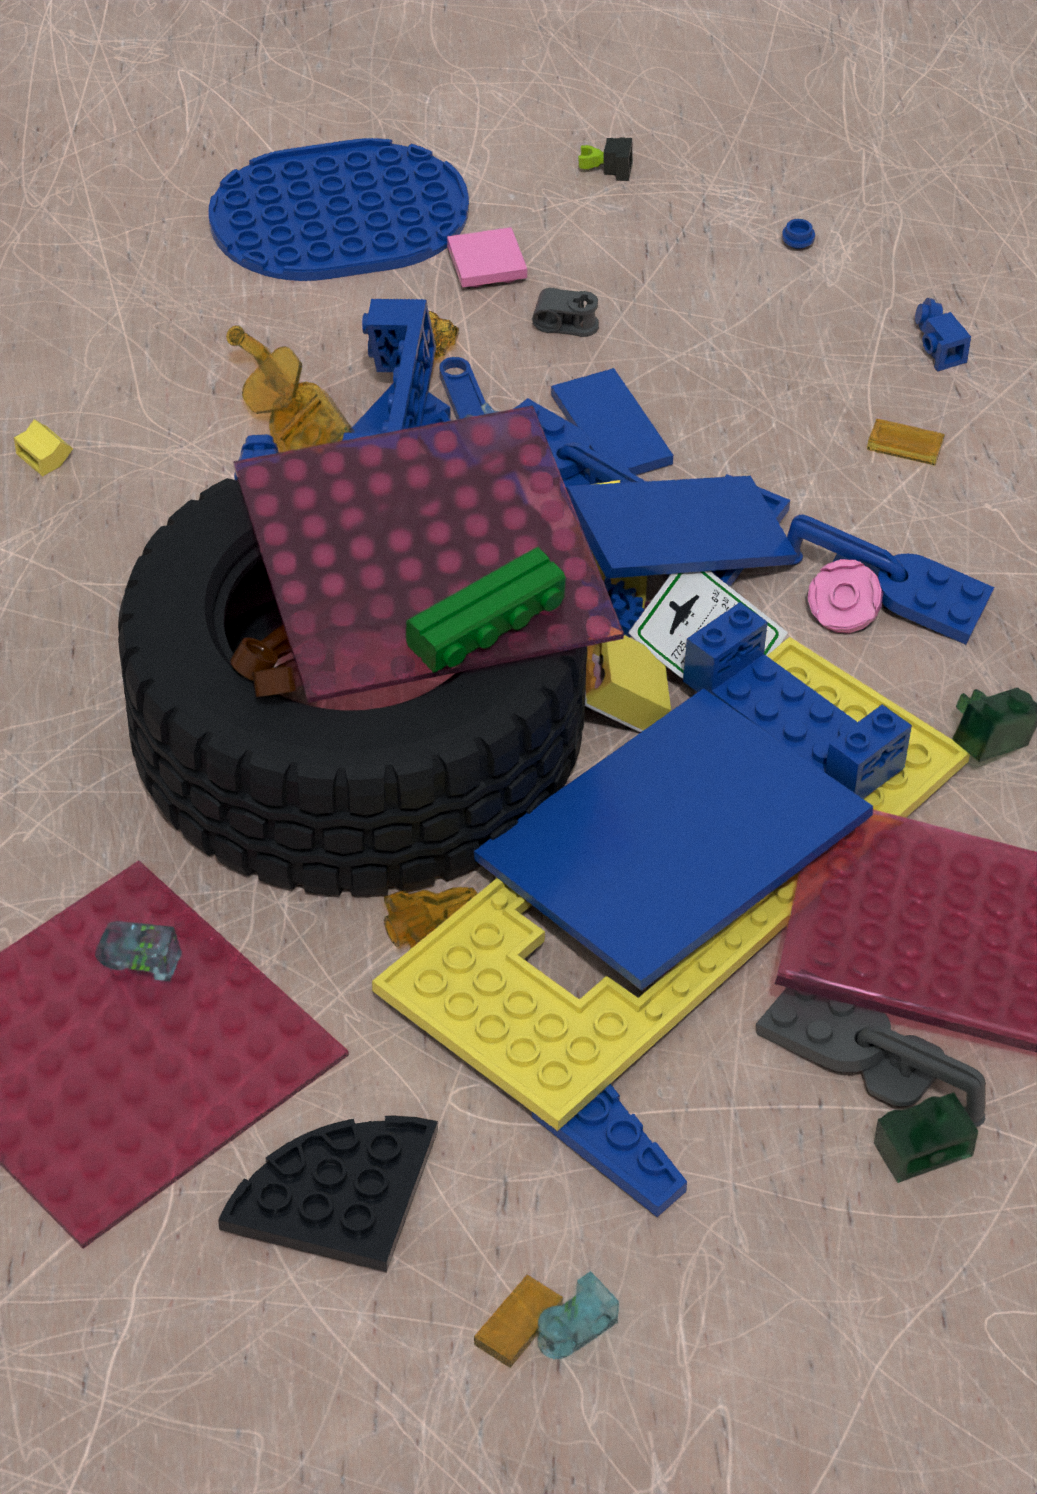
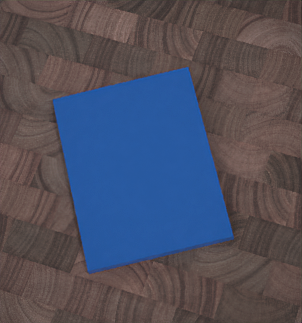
M703 688L543 801L530 814L526 813L517 820L518 824L495 840H488L478 849L474 850V858L481 866L642 991L873 816V805Z

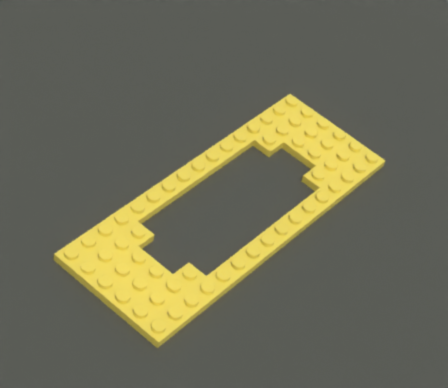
M789 637L770 652L767 657L851 718L859 722L883 704L912 725L905 768L864 798L865 801L873 805V816L677 963L639 998L606 976L582 998L578 999L524 960L545 942V931L522 915L531 904L498 878L372 980V991L558 1131L969 762L971 751Z

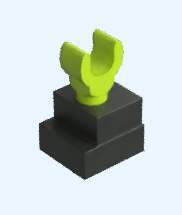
M607 138L604 152L590 145H582L581 155L578 156L579 168L590 169L602 164L604 165V175H616L617 181H629L633 164L632 138Z

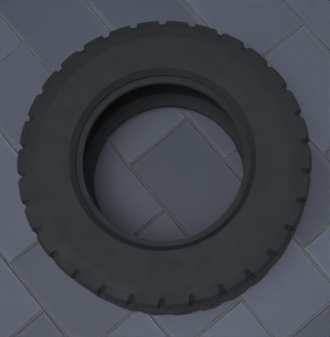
M358 449L325 451L323 456L319 457L314 453H306L280 459V464L276 466L267 462L239 472L237 480L226 478L200 493L199 500L191 499L168 518L167 525L161 526L144 547L142 556L138 557L125 588L118 618L119 654L131 749L136 759L139 775L165 817L177 830L180 829L184 837L207 855L215 854L218 861L225 866L247 876L257 871L260 881L279 887L293 889L298 884H303L304 891L309 893L340 895L343 889H350L352 896L388 894L389 886H396L402 892L435 884V876L438 875L448 880L477 868L478 862L475 861L474 850L478 849L488 840H495L518 824L517 820L526 813L530 814L543 801L562 789L576 763L581 747L585 714L588 612L584 589L565 546L559 537L552 533L547 522L530 506L524 507L522 500L499 484H492L368 546L357 548L350 539L351 527L468 471V469L460 466L448 469L447 462L434 458L414 455L408 459L404 458L403 452L388 450H370L367 454H360ZM536 547H539L549 557L550 562H554L565 573V598L556 609L552 611L543 610L531 617L530 621L523 628L518 630L512 628L501 634L490 647H479L468 653L460 663L461 667L441 685L421 696L399 704L367 710H334L302 704L279 694L256 697L254 682L237 672L230 662V659L244 638H254L262 641L274 630L295 616L327 599L340 578H349L358 582L370 592L372 599L360 618L355 619L344 615L326 630L345 627H374L406 633V620Z

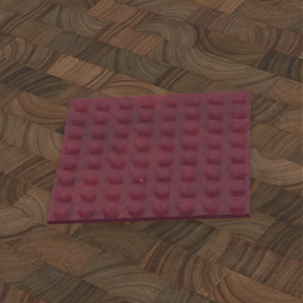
M533 405L233 461L234 470L308 703L624 639V632ZM536 547H539L549 557L550 562H554L565 573V598L556 609L552 611L543 610L531 617L530 621L523 628L518 630L512 628L501 634L490 647H479L473 650L455 667L447 665L433 673L422 662V658L418 657L407 645L406 620Z
M138 860L0 952V1165L84 1249L348 1057L349 1052ZM114 943L117 944V945H120V946H125V947H130V948H132V949H129V950H128L129 954H128V956H127L126 952H127V949H128V948L119 947V946H116V945L114 946L113 951H112V953H111V955H110V958H109L108 962H109V963H112V964L121 965V963H122V961H123V959H124V962H123L124 965H122V966H116V965H111V964L106 963V960H107V958H108V956H109V953H110V951H111L112 946H113ZM141 944H154L144 969L131 968Z

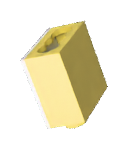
M604 626L587 644L585 706L638 732H642L671 711L666 666L644 644Z

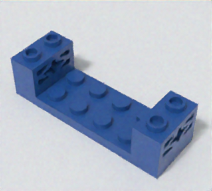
M371 299L369 312L363 314L362 329L363 333L369 336L368 355L369 358H374L377 372H393L395 392L390 393L388 397L390 417L389 420H385L383 423V433H344L341 447H337L336 450L358 449L360 454H367L370 450H388L403 452L404 458L410 459L417 453L436 351L427 300Z
M741 602L687 638L683 682L697 692L704 688L861 798L867 797L905 768L912 725L883 704L859 722L851 718L764 654L768 622Z

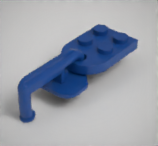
M529 398L479 433L480 445L497 455H501L534 438H539L547 448L545 459L522 470L537 478L560 480L561 498L567 486L591 485L620 480L621 483L644 482L643 479L631 473L625 466L613 459L605 458L590 449L589 437L582 429Z
M804 514L793 518L787 535L797 553L792 565L800 563L803 559V554L800 551L803 539L836 553L833 562L840 559L859 561L870 568L878 577L883 591L882 603L889 610L967 645L995 588L921 555L907 553L893 556L883 548Z

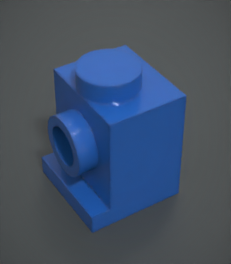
M949 312L927 319L922 325V332L924 333L922 342L925 351L935 359L934 368L936 371L967 363L971 336L955 316Z

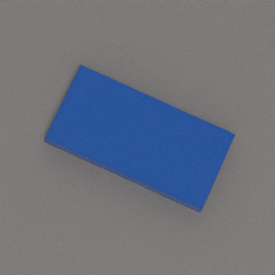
M614 368L551 386V396L568 422L579 427L587 434L590 440V449L625 466L634 475L673 464V453Z

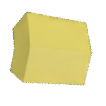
M35 419L25 432L14 437L16 454L42 477L59 468L73 450L69 444L50 428Z

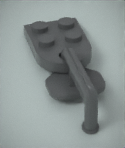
M803 971L798 973L756 1023L757 1035L820 1065L840 1072L862 1071L869 1093L896 1106L915 1104L922 1098L933 1082L939 1079L966 1092V1106L961 1110V1119L966 1125L979 1127L985 1121L986 1082L984 1076L977 1069L945 1055L939 1046L918 1036H904L891 1030L889 1018L880 1007Z

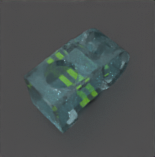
M123 921L108 923L95 951L96 959L108 968L114 970L129 968L152 972L155 980L169 982L182 954L174 927Z
M591 1271L577 1280L576 1295L561 1306H551L540 1314L537 1342L541 1353L552 1359H563L578 1351L618 1323L619 1301Z

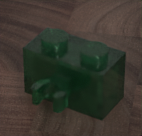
M1018 687L988 697L978 689L973 691L970 698L965 693H962L956 708L963 713V716L952 740L978 762L1028 746L1037 727V703L1029 693L1020 690Z
M953 1092L942 1097H929L920 1104L902 1111L892 1110L886 1113L877 1121L874 1145L894 1179L899 1183L972 1157L979 1131Z

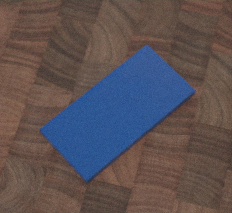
M751 475L567 486L562 495L607 579L792 565L797 556L796 551Z

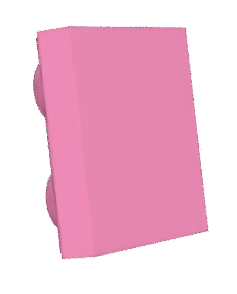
M512 227L447 236V247L462 287L475 288L484 284L510 283L518 279L527 278V267Z

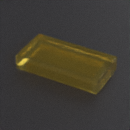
M877 418L868 440L867 450L935 466L944 443L945 434Z
M527 1274L476 1333L474 1345L511 1368L537 1337L538 1322L539 1331L541 1332V1328L548 1323V1316L549 1318L551 1317V1312L553 1317L563 1306V1297Z

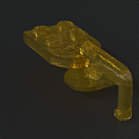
M232 326L228 330L226 335L227 342L232 346H239L251 354L259 364V367L245 381L242 388V397L252 412L256 414L271 413L269 420L270 434L285 458L306 453H314L317 457L323 456L325 451L336 450L337 447H341L344 433H355L325 390L311 382L299 383L302 363L292 349L282 346L271 352L268 347L247 334L242 327Z

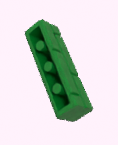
M536 547L406 620L407 645L418 657L422 658V662L433 673L447 665L455 667L473 650L479 647H490L501 634L512 628L515 630L523 628L530 621L531 617L543 610L552 611L556 609L565 598V573L554 562H550L549 557L539 547Z

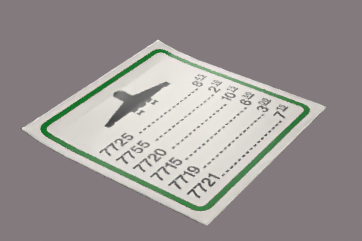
M711 571L671 574L628 633L636 641L644 644L660 662L683 679L687 638L739 602L768 622L764 650L766 656L781 644L788 632Z

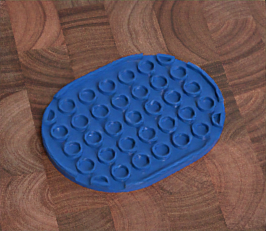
M353 139L270 152L249 160V165L240 170H232L221 180L220 187L211 196L208 213L209 226L213 239L222 252L232 261L252 272L292 281L327 280L403 268L420 263L439 254L447 248V236L460 235L464 229L469 213V194L465 181L457 169L448 161L443 162L434 157L433 152L412 143L408 147L392 144L391 139Z

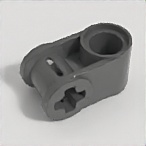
M557 288L543 289L539 294L533 313V325L545 333L571 334L579 337L591 336L599 329V320L595 316V311L598 308V298L595 294L588 291L578 292Z

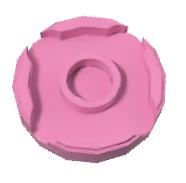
M840 559L828 563L820 569L821 572L817 574L815 579L813 578L809 585L808 602L813 616L823 627L835 633H852L864 629L875 620L882 607L883 591L878 577L870 568L856 560Z

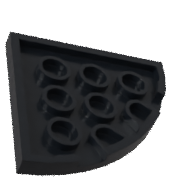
M390 1115L385 1116V1121L355 1123L354 1119H348L307 1132L268 1155L266 1163L248 1180L245 1178L242 1180L227 1201L218 1219L219 1230L387 1272L438 1132V1121L419 1117Z

